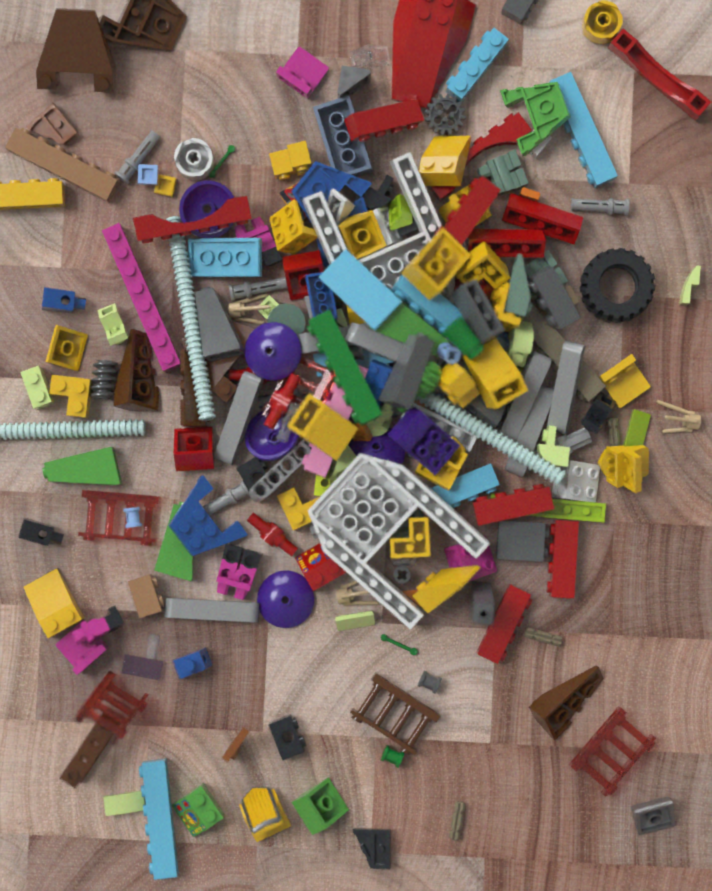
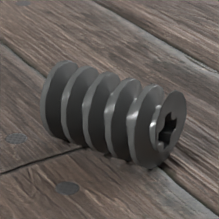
M97 360L99 362L93 363V367L98 370L92 371V374L97 376V378L91 379V382L96 384L91 386V390L96 393L90 394V397L112 400L109 396H113L114 392L110 391V389L115 388L116 385L110 383V381L116 380V377L111 376V373L117 372V370L112 368L113 365H117V362Z

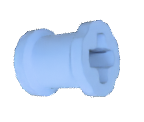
M443 342L437 348L438 357L447 363L455 364L460 360V350L457 347H453L450 343Z
M140 507L123 509V512L126 513L127 521L125 528L142 526L139 516Z

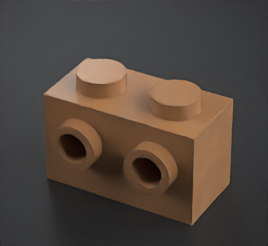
M152 574L128 581L139 618L163 611L165 602L163 596L158 594L157 588H159L156 576L153 577Z

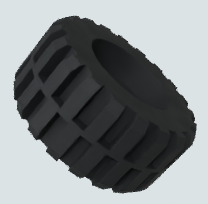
M612 248L599 253L588 263L581 275V286L579 289L580 293H582V302L587 305L586 309L589 312L595 314L594 317L604 319V322L622 323L632 320L646 310L654 297L653 292L656 285L653 281L655 280L654 273L652 274L650 271V264L644 262V257L641 255L637 256L633 250L626 251L625 248L614 250ZM610 269H623L634 280V294L624 303H612L600 291V279Z

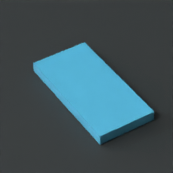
M188 238L190 274L192 277H262V238Z
M346 249L319 276V279L375 331L402 303L396 295Z

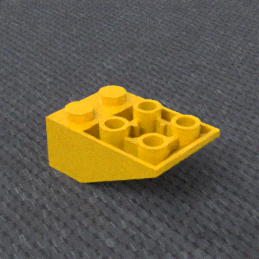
M494 338L483 344V351L474 359L469 360L466 355H463L486 407L497 409L524 394L528 389L521 373L498 340Z
M308 394L287 426L289 430L336 461L358 430L356 426L311 394Z

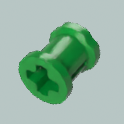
M386 745L380 761L383 762L385 760L399 768L404 752H398L391 749L389 745Z

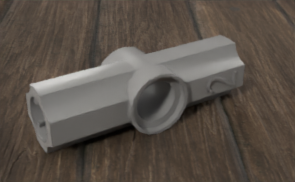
M582 428L569 435H563L555 439V446L570 447V454L575 449L588 445L592 440L589 432ZM535 449L533 452L534 455H537L538 452L537 449Z

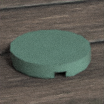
M284 303L275 306L267 318V323L277 322L285 324L294 330L297 336L302 334L305 329L306 321L304 314L300 308L293 304Z

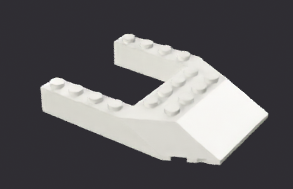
M410 152L391 160L390 164L420 233L358 260L389 290L402 275L401 272L435 236L436 231L441 226ZM320 191L302 199V202L327 260L331 265L347 248L324 195ZM455 275L440 292L452 304L454 300L451 294L454 292Z
M360 453L313 504L308 513L323 551L411 629L422 618L424 611L368 560L418 506L475 558L489 545V540L403 465Z

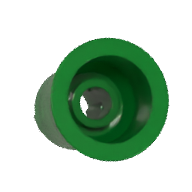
M462 315L441 333L463 355H466L469 360L474 359L484 349V346L469 328Z

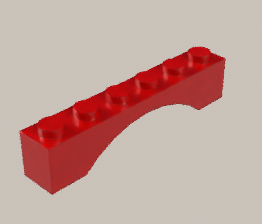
M624 28L608 47L610 51L693 120L696 121L711 103L697 89L684 83L660 65L644 49L640 42Z
M518 112L515 115L511 113L503 120L505 123L501 126L495 125L488 131L489 134L486 137L480 136L473 142L474 146L468 151L465 167L473 158L485 150L497 146L517 145L516 139L531 133L532 129ZM428 186L439 202L456 189V186Z
M247 196L227 199L213 214L193 222H171L153 214L133 217L137 241L142 240V244L154 242L153 238L161 237V240L173 238L172 234L180 233V236L190 235L192 230L197 229L201 233L210 231V227L218 226V229L227 228L229 223L236 222L237 225L247 224L248 219L252 218Z

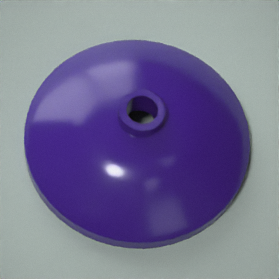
M205 180L191 185L184 192L180 200L179 213L182 223L197 221L213 214L227 199L234 198L233 194L227 187L216 181ZM206 205L211 206L209 213L204 211ZM229 223L227 228L218 229V226L210 227V231L199 233L197 229L192 230L191 233L202 238H215L226 233L233 223Z
M268 322L258 326L251 332L245 344V358L249 368L257 376L266 380H280L288 377L296 370L302 356V346L299 337L294 330L282 323ZM269 347L273 350L270 355L267 353Z
M270 408L259 412L251 419L245 432V444L254 457L264 461L277 460L287 455L295 447L299 436L287 428L294 417L292 412L281 416L274 430L263 425L271 411Z
M388 428L387 432L383 435L372 436L371 441H354L351 439L349 442V447L356 457L361 453L400 465L403 464L405 458V450L388 436V433L392 430L391 428ZM378 445L380 448L375 450L373 446Z
M284 570L271 574L262 582L258 590L257 603H259V611L267 622L276 627L292 628L300 625L310 616L314 607V592L308 581L301 574L293 571ZM283 596H287L289 598L288 603L285 604L282 602Z

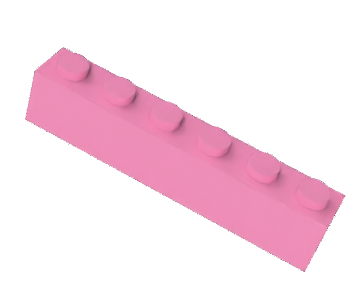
M358 365L365 379L368 369ZM334 382L330 392L333 393L331 401L327 400L326 405L349 421L353 410L350 405L346 406L342 398L345 394L342 388L338 389ZM309 444V447H312L309 455L305 454L302 465H305L304 470L326 479L333 458L312 444Z

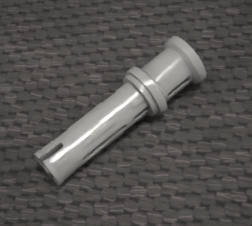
M151 130L130 158H126L123 166L119 171H115L114 174L128 184L130 177L135 171H138L139 164L161 137ZM149 142L150 144L147 146V148H146V149L143 151V153L140 155V152L144 149V147H145V146L147 145V143Z
M610 198L608 201L571 199V211L607 212L609 215L613 213L629 215V199L614 200Z
M286 277L256 283L245 281L244 284L235 286L229 284L231 301L243 297L250 298L254 294L288 289ZM276 284V285H274V286H269V287L260 288V287H262V286H268V285Z
M243 480L240 481L241 484L232 489H226L225 494L204 505L203 508L208 515L214 514L231 503H238L237 501L246 495L249 496V489Z

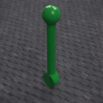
M233 145L228 146V151L209 173V178H214L216 171L230 153H234L235 147Z
M382 634L380 637L382 641H388L409 651L411 655H416L418 652L416 648L405 646L388 638L386 634Z

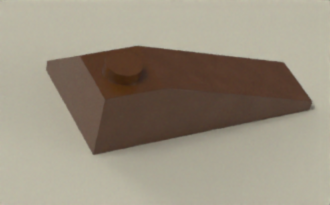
M135 329L130 330L115 386L114 407L128 411H158L159 389L158 386H155L154 375L156 373L155 369H152L151 347L145 332Z
M181 349V376H183V380L180 383L181 395H183V399L180 400L181 426L207 427V422H210V420H199L200 415L198 414V403H196L197 397H195L196 391H194L195 385H193L194 379H192L191 363L189 362L186 350Z
M596 665L545 692L529 706L535 720L553 740H556L571 725L570 719L574 713L581 711L582 702L585 698L591 697L604 679L599 667Z

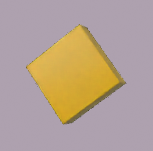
M158 174V185H155L154 194L173 198L177 178Z

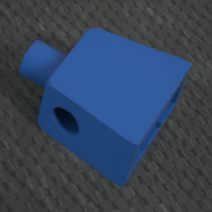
M44 287L42 310L73 313V308L85 310L86 298L75 297V292ZM63 298L68 299L69 304H62L61 300Z
M207 648L172 660L179 679L213 666Z

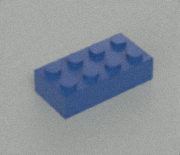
M323 272L305 275L312 318L330 310L334 320H337L333 291L319 279Z
M374 359L369 366L365 381L381 409L383 402L378 401L393 367Z

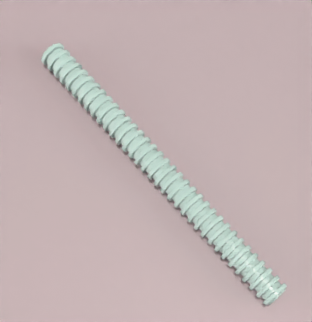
M172 216L166 219L171 222L181 223L182 221L179 216ZM180 233L172 234L173 238L168 239L171 241L169 246L172 247L170 252H172L173 269H175L174 275H176L177 292H179L178 298H180L179 304H181L182 321H184L183 327H185L184 333H186L187 350H189L190 368H192V379H194L193 385H195L194 391H196L195 397H197L196 403H198L199 420L209 421L216 417L213 414L215 409L212 408L214 403L211 402L213 397L210 396L212 391L209 390L211 385L208 384L210 382L207 379L209 374L206 373L208 368L205 367L207 362L204 361L205 358L203 357L200 328L198 326L199 321L196 314L197 305L194 303L196 298L193 297L195 292H193L194 286H192L191 269H189L190 263H188L187 246H185L186 240H184L185 236H180Z
M430 392L425 399L417 397L416 401L419 400L421 404L424 403L425 407L429 406L430 410H436L435 413H441L440 416H446V419H451L452 423L456 422L457 426L460 425L462 429H467V432H472V435H477L478 439L482 438L483 442L487 441L488 445L492 444L493 448L497 447L498 451L502 450L503 454L507 453L509 458L512 456L514 461L518 460L519 464L523 463L524 467L528 466L529 470H534V473H540L539 476L543 475L544 479H549L556 486L564 478L566 471L563 470L562 472L560 467L556 468L555 464L551 465L550 461H544L545 458H539L540 455H534L533 451L529 452V449H524L523 445L519 446V443L513 442L512 438L508 439L507 435L503 436L502 432L498 433L497 429L493 430L492 426L488 427L487 423L483 424L482 420L478 421L477 417L473 418L472 414L468 415L467 411H462L461 407L457 408L456 405H452L451 401L447 402L446 398L442 399L441 395H435L436 392Z
M123 419V421L117 420L116 422L114 420H111V422H108V420H105V422H102V420H99V422L87 420V422L81 421V423L75 421V423L69 421V423L63 421V423L52 421L51 423L45 422V424L39 422V424L33 422V424L21 422V424L15 423L14 425L13 423H9V425L7 423L1 425L0 423V440L1 438L7 440V438L19 440V438L25 439V437L27 439H31V437L37 439V437L43 439V437L54 439L55 437L61 438V436L63 438H67V436L69 438H73V436L84 438L85 436L91 437V435L93 437H97V435L99 437H103V435L105 437H109V435L120 437L121 435L127 436V434L129 436L133 434L135 436L139 434L144 436L146 433L144 419H141V421H138V419H135V421Z

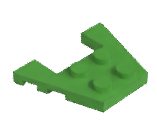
M558 82L537 84L534 87L528 88L516 87L514 90H500L507 108L525 101L534 131L516 139L523 156L528 155L571 118Z

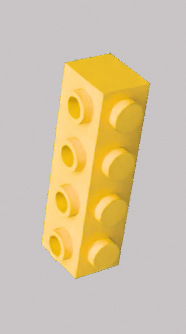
M50 178L48 182L30 179L28 183H21L20 180H11L8 184H2L0 181V210L66 207L65 184L59 181L58 178Z

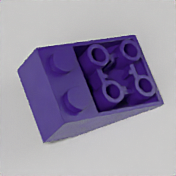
M413 405L388 433V436L434 475L440 471L460 447L437 424Z

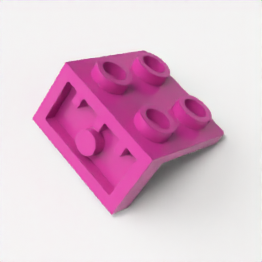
M298 47L285 66L278 68L276 76L308 99L328 72L329 67L303 48Z
M461 544L444 548L449 568L474 565L480 567L467 582L497 572L489 545L477 558L469 553Z
M82 620L55 644L74 666L72 670L76 675L82 673L109 649L101 638L95 639L89 645L87 642L76 645L72 632L80 629V624L85 622V620Z

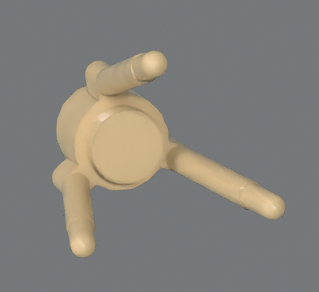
M268 294L235 300L234 303H229L230 318H235V321L264 324V321L242 316L246 315V311L270 309V305L245 307L244 304L266 298Z
M657 400V403L687 414L683 417L666 415L665 419L681 421L682 425L686 427L662 430L663 433L699 430L701 415H696L695 411H688Z
M356 580L340 585L341 589L336 590L339 605L379 604L378 601H351L354 600V596L369 593L367 590L353 592L352 588L348 589L358 584Z

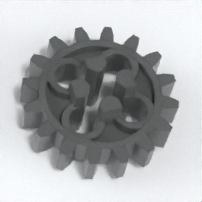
M439 94L438 100L433 97V104H427L430 110H425L424 114L429 115V117L425 118V122H430L429 129L435 128L434 134L441 131V136L445 132L451 136L452 130L457 133V126H463V122L460 120H465L466 118L465 115H462L465 112V108H460L462 101L455 102L456 96L450 99L449 94L445 98ZM436 105H442L444 113H447L451 106L456 108L455 112L451 111L448 115V119L453 120L454 125L450 126L447 123V117H443L439 124L434 122L435 118L439 119L442 115V111L437 110Z

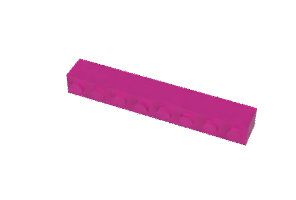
M118 223L102 230L162 370L166 373L181 366V360L123 227Z

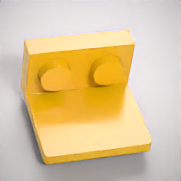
M292 200L269 218L277 251L294 255L318 238L314 229L304 227L297 200Z
M507 282L493 290L490 301H492L491 307L505 332L517 328L521 322V318L515 317L516 314L511 312L503 313L510 283Z
M632 354L598 377L606 385L605 389L611 398L616 401L618 408H622L651 387L634 363L636 359Z

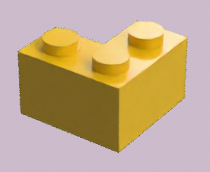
M306 140L287 145L288 149L269 153L275 179L286 180L293 174L302 176L309 170L312 165Z
M482 242L469 252L471 255L456 272V276L463 284L475 279L478 282L485 278L494 289L510 279L506 264L485 242Z
M448 363L441 369V380L438 382V386L443 392H446L447 398L454 406L458 404L464 408L480 394L475 387V382L458 364Z
M52 375L49 394L68 397L66 415L89 419L90 394H92L91 386H93L91 379Z
M295 488L277 495L293 530L312 522L308 510L320 497L302 504Z
M428 517L408 518L409 538L390 539L391 558L430 557Z

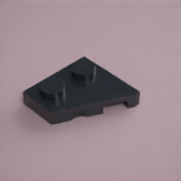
M354 828L353 833L361 845L362 852L367 857L370 868L390 869L391 829Z

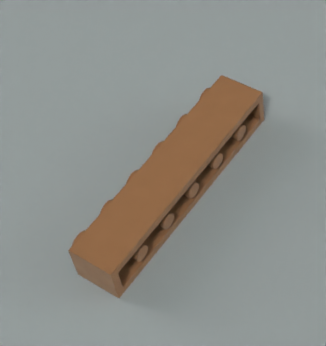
M15 127L5 146L7 151L108 203L111 201L119 185L116 175L109 171L103 173L99 171V166L91 162L89 165L82 162L83 158L76 154L70 156L65 153L66 150L58 145L53 147L48 144L49 141L39 136L37 139L31 136V131L23 127L21 130Z

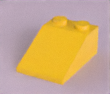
M434 136L421 157L418 170L425 186H461L471 136Z
M442 228L411 260L401 274L430 300L442 291L471 254Z
M474 565L441 569L438 573L433 571L425 578L426 581L424 580L416 587L418 591L413 597L429 613L460 589L480 567Z
M58 568L23 587L47 638L85 619Z

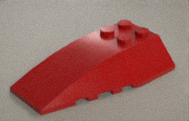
M399 0L393 20L392 100L404 102L417 99L421 108L429 109L427 104L432 103V98H435L467 41L476 4L469 0Z

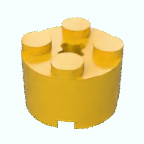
M602 0L589 6L582 20L583 35L588 40L596 44H607L617 36L623 23V17L617 5L610 1ZM600 20H604V25L600 24Z

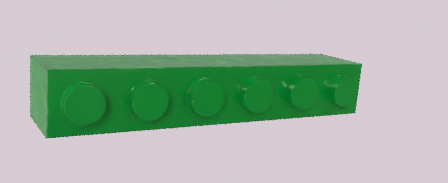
M330 310L309 319L307 329L311 337H316L318 343L315 345L320 354L324 353L327 359L324 361L329 372L333 370L336 376L333 380L338 389L342 388L345 394L342 398L346 406H351L353 410L351 416L354 422L363 426L381 417L382 412Z

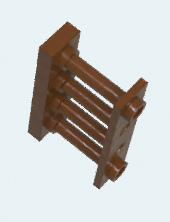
M375 672L371 678L374 682V687L358 711L354 708L351 709L350 713L353 714L351 718L360 724L362 721L396 742L401 746L400 750L404 753L416 755L417 750L413 748L414 744L428 722L431 723L432 720L437 722L440 714ZM385 689L390 692V697L375 721H372L364 715L379 691ZM401 699L406 703V708L389 732L380 725L395 702ZM418 710L422 713V719L408 741L404 742L396 736L411 713Z
M110 708L105 713L103 712L59 779L76 789L79 783L83 782L125 718Z

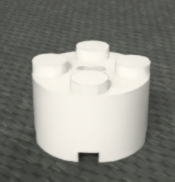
M197 138L186 140L180 143L175 150L174 160L176 167L185 178L189 180H203L213 170L214 156L210 147L203 140ZM197 156L198 161L192 163L191 158L194 159Z

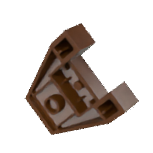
M128 0L118 22L105 15L100 16L98 19L107 43L171 51L187 16L172 0Z
M56 8L36 70L37 89L56 90L60 82L59 72L94 74V92L114 93L117 84L116 65L95 10Z
M232 321L245 348L246 341L254 328ZM184 336L180 342L188 353V345L186 344L187 339ZM271 347L267 349V353L272 350ZM241 355L209 362L207 359L204 360L207 362L205 367L208 368L206 373L209 374L207 379L210 380L208 384L211 385V391L227 404L235 396L237 386L228 380L225 375Z

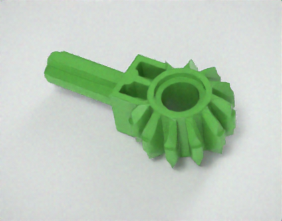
M430 360L427 361L414 401L417 397L425 399L438 386L442 372L441 366ZM397 407V409L401 413H404L409 409Z

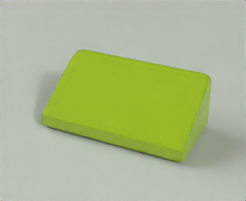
M398 194L388 205L390 230L410 225L413 222L412 213L404 195Z
M635 409L632 410L623 446L643 445L651 414Z

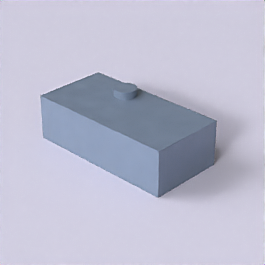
M350 95L314 106V113L331 167L356 177L374 172L366 142H359V140L351 141L344 121L349 115L356 113Z

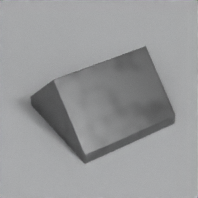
M342 66L338 98L347 95L351 96L371 82V72L368 69Z
M668 796L630 806L638 836L676 826L673 802Z

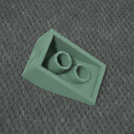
M518 254L508 282L510 287L503 313L516 314L515 317L523 320L525 316L528 317L530 314L532 303H529L531 297L523 257L521 254Z

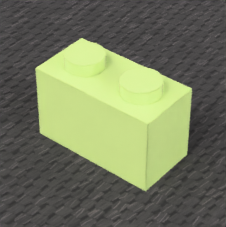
M36 366L20 372L33 409L38 410L55 403L53 396L49 394L50 388L42 367Z

